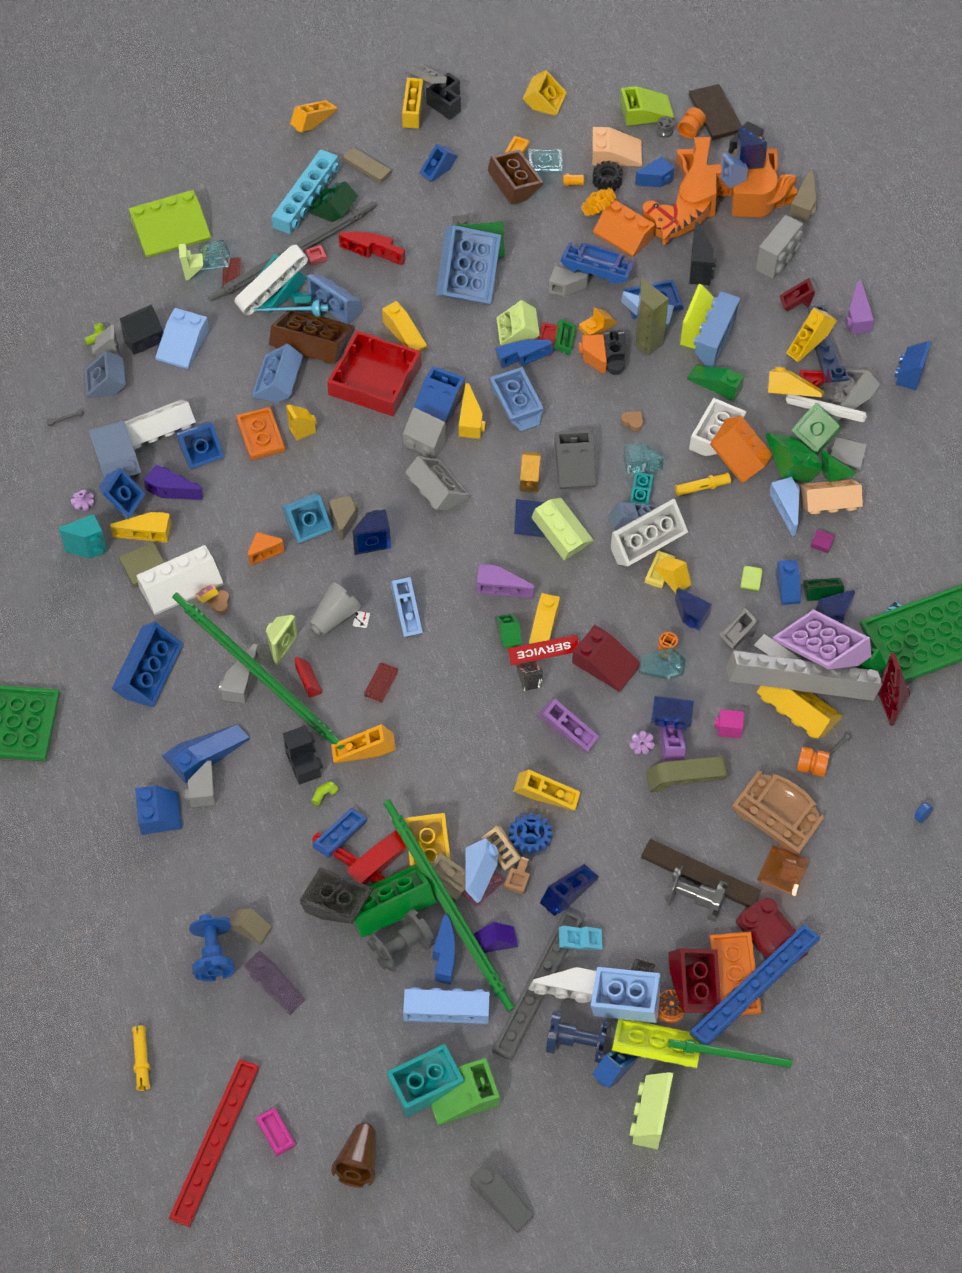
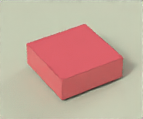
M321 245L305 249V254L311 266L327 261V256Z

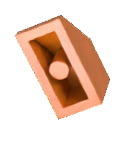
M603 334L582 335V343H579V353H582L583 361L601 373H606L607 360Z

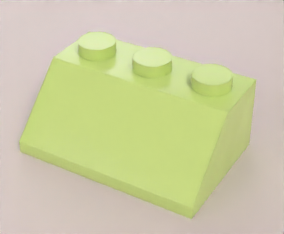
M562 498L550 499L535 508L531 518L564 561L594 542Z
M673 1073L646 1075L645 1083L640 1082L638 1095L642 1096L641 1103L636 1102L634 1115L638 1116L637 1122L632 1123L629 1135L634 1136L632 1144L658 1150Z

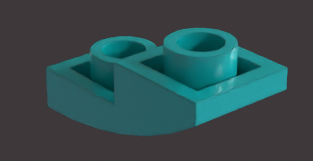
M635 472L630 503L648 505L653 481L652 474Z

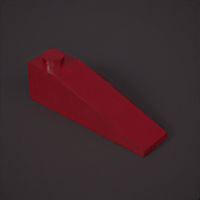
M894 652L890 653L882 678V686L878 692L890 726L896 723L910 697V689L905 683Z

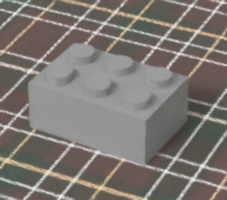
M785 215L760 245L755 270L774 279L777 273L780 274L785 263H789L793 253L798 252L801 247L800 239L803 236V223Z

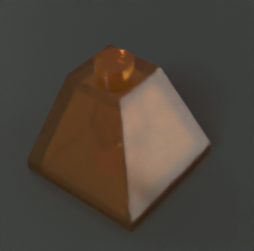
M772 845L757 880L796 896L810 860Z

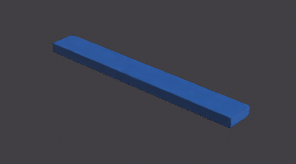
M805 924L801 926L690 1031L689 1035L699 1044L710 1045L820 940V936Z

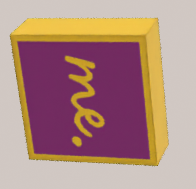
M210 584L195 595L200 602L205 603L216 596L218 591Z

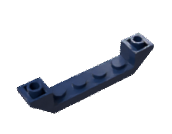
M826 305L808 307V316L813 308L828 313ZM829 333L814 348L825 383L849 381L846 366H840Z

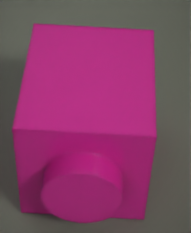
M720 709L719 717H715L714 728L718 729L717 736L741 738L744 712Z

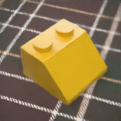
M545 70L532 77L523 100L535 111L557 115L567 92Z

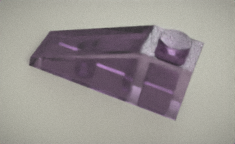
M260 950L244 964L246 974L290 1015L305 1001V998L279 968Z

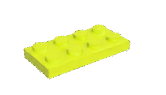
M618 1019L612 1051L697 1068L700 1054L698 1052L693 1054L685 1053L681 1049L667 1047L668 1039L680 1041L687 1039L699 1044L689 1035L690 1032L634 1020Z

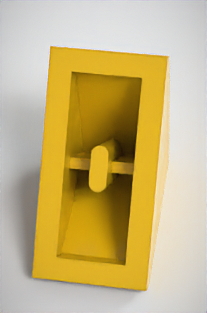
M667 556L653 566L676 595H679L691 586L686 562Z

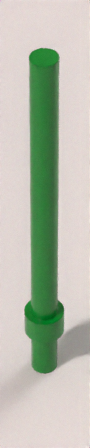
M668 1039L667 1047L681 1049L685 1053L693 1054L698 1052L787 1068L792 1066L791 1059L697 1044L693 1040L685 1039V1041Z

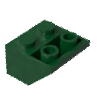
M346 181L342 183L337 182L331 188L326 187L321 191V196L312 203L313 207L309 212L312 215L333 222L344 216L358 195Z

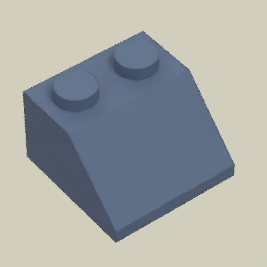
M107 350L84 369L86 397L88 398L115 395L126 386L123 358Z

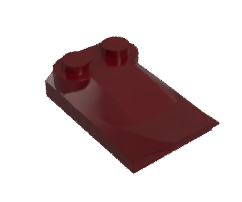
M771 898L759 900L746 909L735 922L743 932H751L752 943L765 959L770 957L796 932L778 910L776 901ZM807 952L803 957H801L799 960H801V959L804 958L806 955H808V952Z

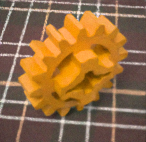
M612 188L594 191L586 199V202L582 203L581 210L585 216L603 213L606 207L615 201L616 194Z

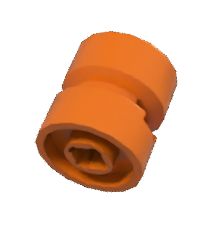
M696 107L689 108L677 125L680 135L687 139L694 138L706 121L704 112Z
M802 746L797 771L802 773L812 771L813 775L824 778L830 752L821 750L814 752L813 748Z

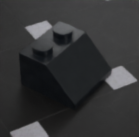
M152 304L120 318L124 341L133 355L160 344L164 332Z

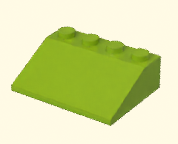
M194 190L129 208L132 226L146 258L179 249V244L189 246L211 239Z

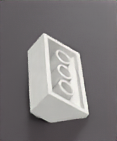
M178 400L124 422L133 448L137 449L142 446L141 443L146 441L152 443L159 440V436L165 435L167 437L175 434L177 429L181 428L184 430L192 427L191 424L196 421L189 403L184 400Z
M672 499L612 533L611 550L618 565L630 566L688 533L676 500Z
M206 545L136 575L139 588L154 615L179 605L172 598L176 592L186 601H189L196 597L195 594L210 584L215 588L224 585L214 559Z

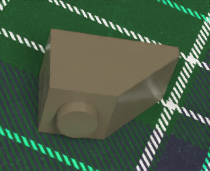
M350 495L329 500L330 513L340 540L346 537L356 521L358 506L356 501H352Z

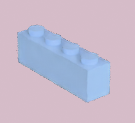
M418 987L405 989L404 1021L488 1024L489 992L481 989L464 991L462 989L446 991L441 988L422 990Z

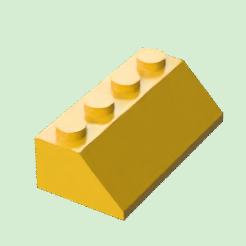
M760 686L756 692L764 702L774 705L777 712L790 717L793 724L803 727L807 730L806 733L815 739L825 737L843 717L842 714L812 692Z

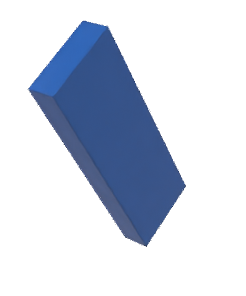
M350 808L313 843V848L329 858L366 823L367 818L353 808Z

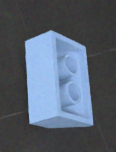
M597 967L591 1001V1009L594 1016L657 1023L660 1005V973Z

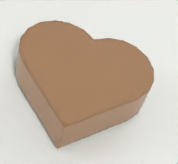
M641 411L624 412L621 415V423L624 426H629L632 431L641 430L643 425Z
M224 590L218 591L216 596L206 601V604L219 615L225 614L228 611L229 594Z

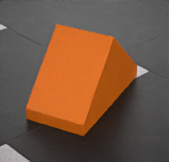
M257 532L247 552L250 566L283 553V540Z

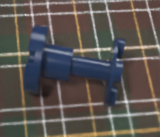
M553 1010L546 1052L555 1054L557 1044L573 1047L574 1043L597 1047L594 1062L600 1063L608 1021L602 1020L600 1032L595 1034L577 1030V1025L562 1023V1012Z

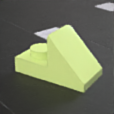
M179 244V256L186 280H190L203 267L202 253L191 255V251L187 250L186 244Z

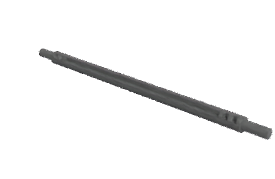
M372 201L362 208H356L294 245H298L302 251L308 249L362 218L365 213L376 207V203ZM285 249L284 251L278 253L277 255L280 256V255L283 254L287 249ZM270 259L221 286V289L208 296L209 301L213 302L223 295H228L256 279Z

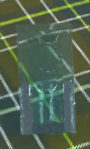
M224 240L207 242L199 252L203 256V267L200 270L229 266L230 251Z
M673 647L641 656L639 673L667 680L679 677L684 674L686 659Z

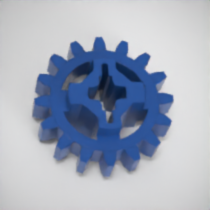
M533 812L528 817L523 813L522 819L515 817V823L511 822L509 836H511L510 841L514 843L515 849L520 848V854L528 851V856H530L531 852L534 851L536 855H539V849L546 851V845L550 846L553 832H551L552 826L547 825L548 819L541 820V814L534 817ZM542 831L544 832V837H543V838H541V832H542Z

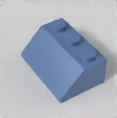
M309 274L307 276L311 301L314 302L320 299L321 305L328 304V312L346 324H350L362 313V305L359 298L352 296L344 288H340L332 280L322 275Z
M288 343L266 354L252 397L273 402L288 399L292 395V388L297 380L296 376L301 367L303 355Z

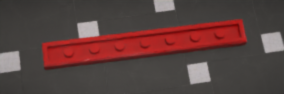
M239 1059L171 1211L170 1221L190 1228L260 1069L259 1065Z

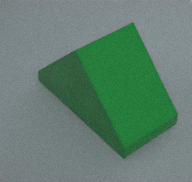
M822 450V472L829 482L852 477L856 474L848 465Z

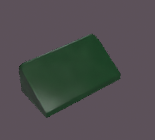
M840 578L803 581L807 601L844 598V585Z

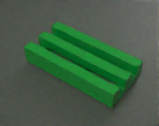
M563 319L558 321L553 349H559L561 353L565 351L566 355L571 353L576 325ZM568 327H569L570 329H569V335H568V341H567V347H566V346H565V342H566V338H567V330H568Z

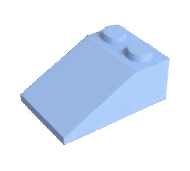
M174 308L167 321L155 357L156 360L189 369L209 332L207 317Z

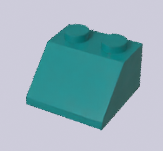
M94 514L59 527L65 552L89 559L107 552L102 529Z

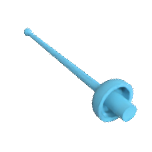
M317 299L312 303V306L254 308V311L312 310L316 317H321V312L328 311V304L321 305L320 299Z

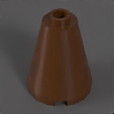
M361 1123L355 1126L332 1165V1175L335 1176L336 1174L339 1176V1181L345 1185L361 1188L366 1183H369L368 1186H370L374 1182L376 1130L371 1124Z

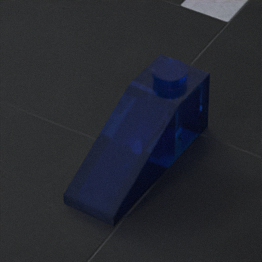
M583 864L549 885L540 904L556 916L567 909L593 885L599 876Z

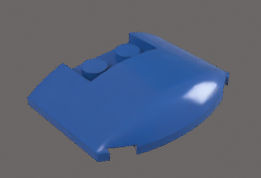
M569 242L560 261L572 272L575 273L576 270H580L584 274H594L601 279H609L608 283L626 282L634 265V261L631 260L629 264L623 260L624 256L619 253L581 243L580 247H572L573 242Z

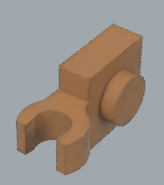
M521 857L517 869H510L504 889L524 894L530 878V874L526 873L529 859Z

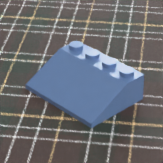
M455 225L447 226L445 228L436 296L491 304L501 235Z

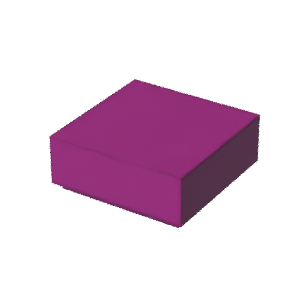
M817 529L811 547L828 553L835 535Z

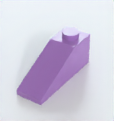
M861 281L857 282L848 317L845 318L846 327H849L851 334L871 332L874 323Z
M479 564L477 593L533 598V584L499 566Z
M556 699L549 700L537 714L549 727L586 752L589 751L599 738L595 732Z
M659 716L662 763L684 760L686 748L679 717Z

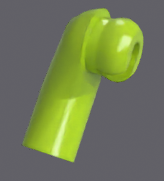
M102 323L94 325V334L84 337L87 346L94 344L95 337L105 330Z
M328 781L317 787L311 803L319 806L325 794H336L338 786L334 782Z

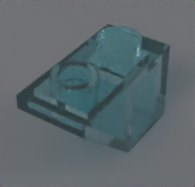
M643 443L624 445L623 457L627 473L663 469L664 456Z

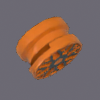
M666 990L660 994L658 1017L665 1023L673 1024L679 1022L685 1013H682L675 990Z

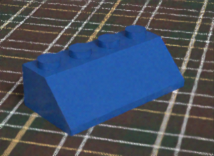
M156 622L142 626L112 689L126 700L154 707L184 643Z

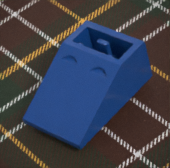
M432 366L423 382L413 408L444 421L446 425L464 394L465 377Z

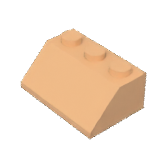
M853 479L799 484L803 507L810 514H819L822 510L838 512L839 509L843 508L853 511L857 510V507H863L862 485Z

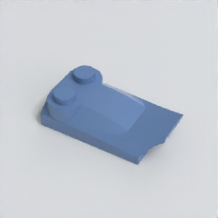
M523 367L489 378L492 393L497 396L511 423L521 432L540 425L544 408Z

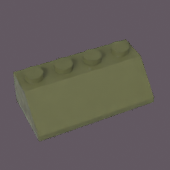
M642 279L640 282L636 321V346L640 351L645 352L649 356L664 343L669 298L645 279Z

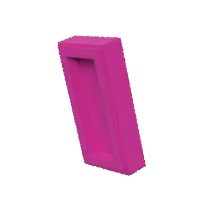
M275 1107L256 1117V1121L276 1157L296 1146Z

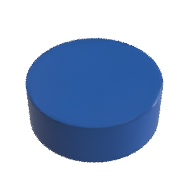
M928 803L922 804L917 809L914 818L923 823L931 815L933 807Z

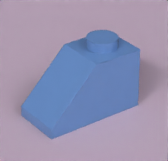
M727 153L722 154L720 178L729 188H732L747 181V165L735 156Z

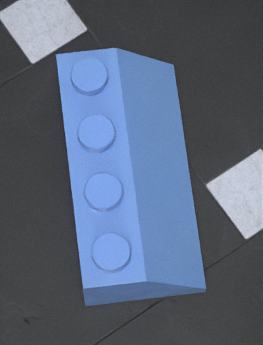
M720 291L718 297H714L711 305L713 308L708 310L705 318L707 321L702 323L699 331L701 334L696 335L693 344L696 345L695 354L708 367H714L735 323L740 302L739 297Z

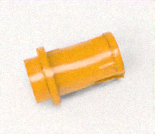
M569 173L563 175V185H566V187L569 185L583 186L584 175H569Z

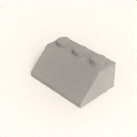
M417 456L405 472L410 477V482L420 489L421 495L431 502L430 505L435 510L448 511L470 497V494L440 459Z

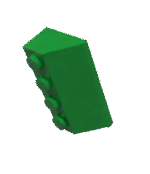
M417 864L342 898L361 938L405 918L404 914L411 909L420 911L436 903L431 886Z

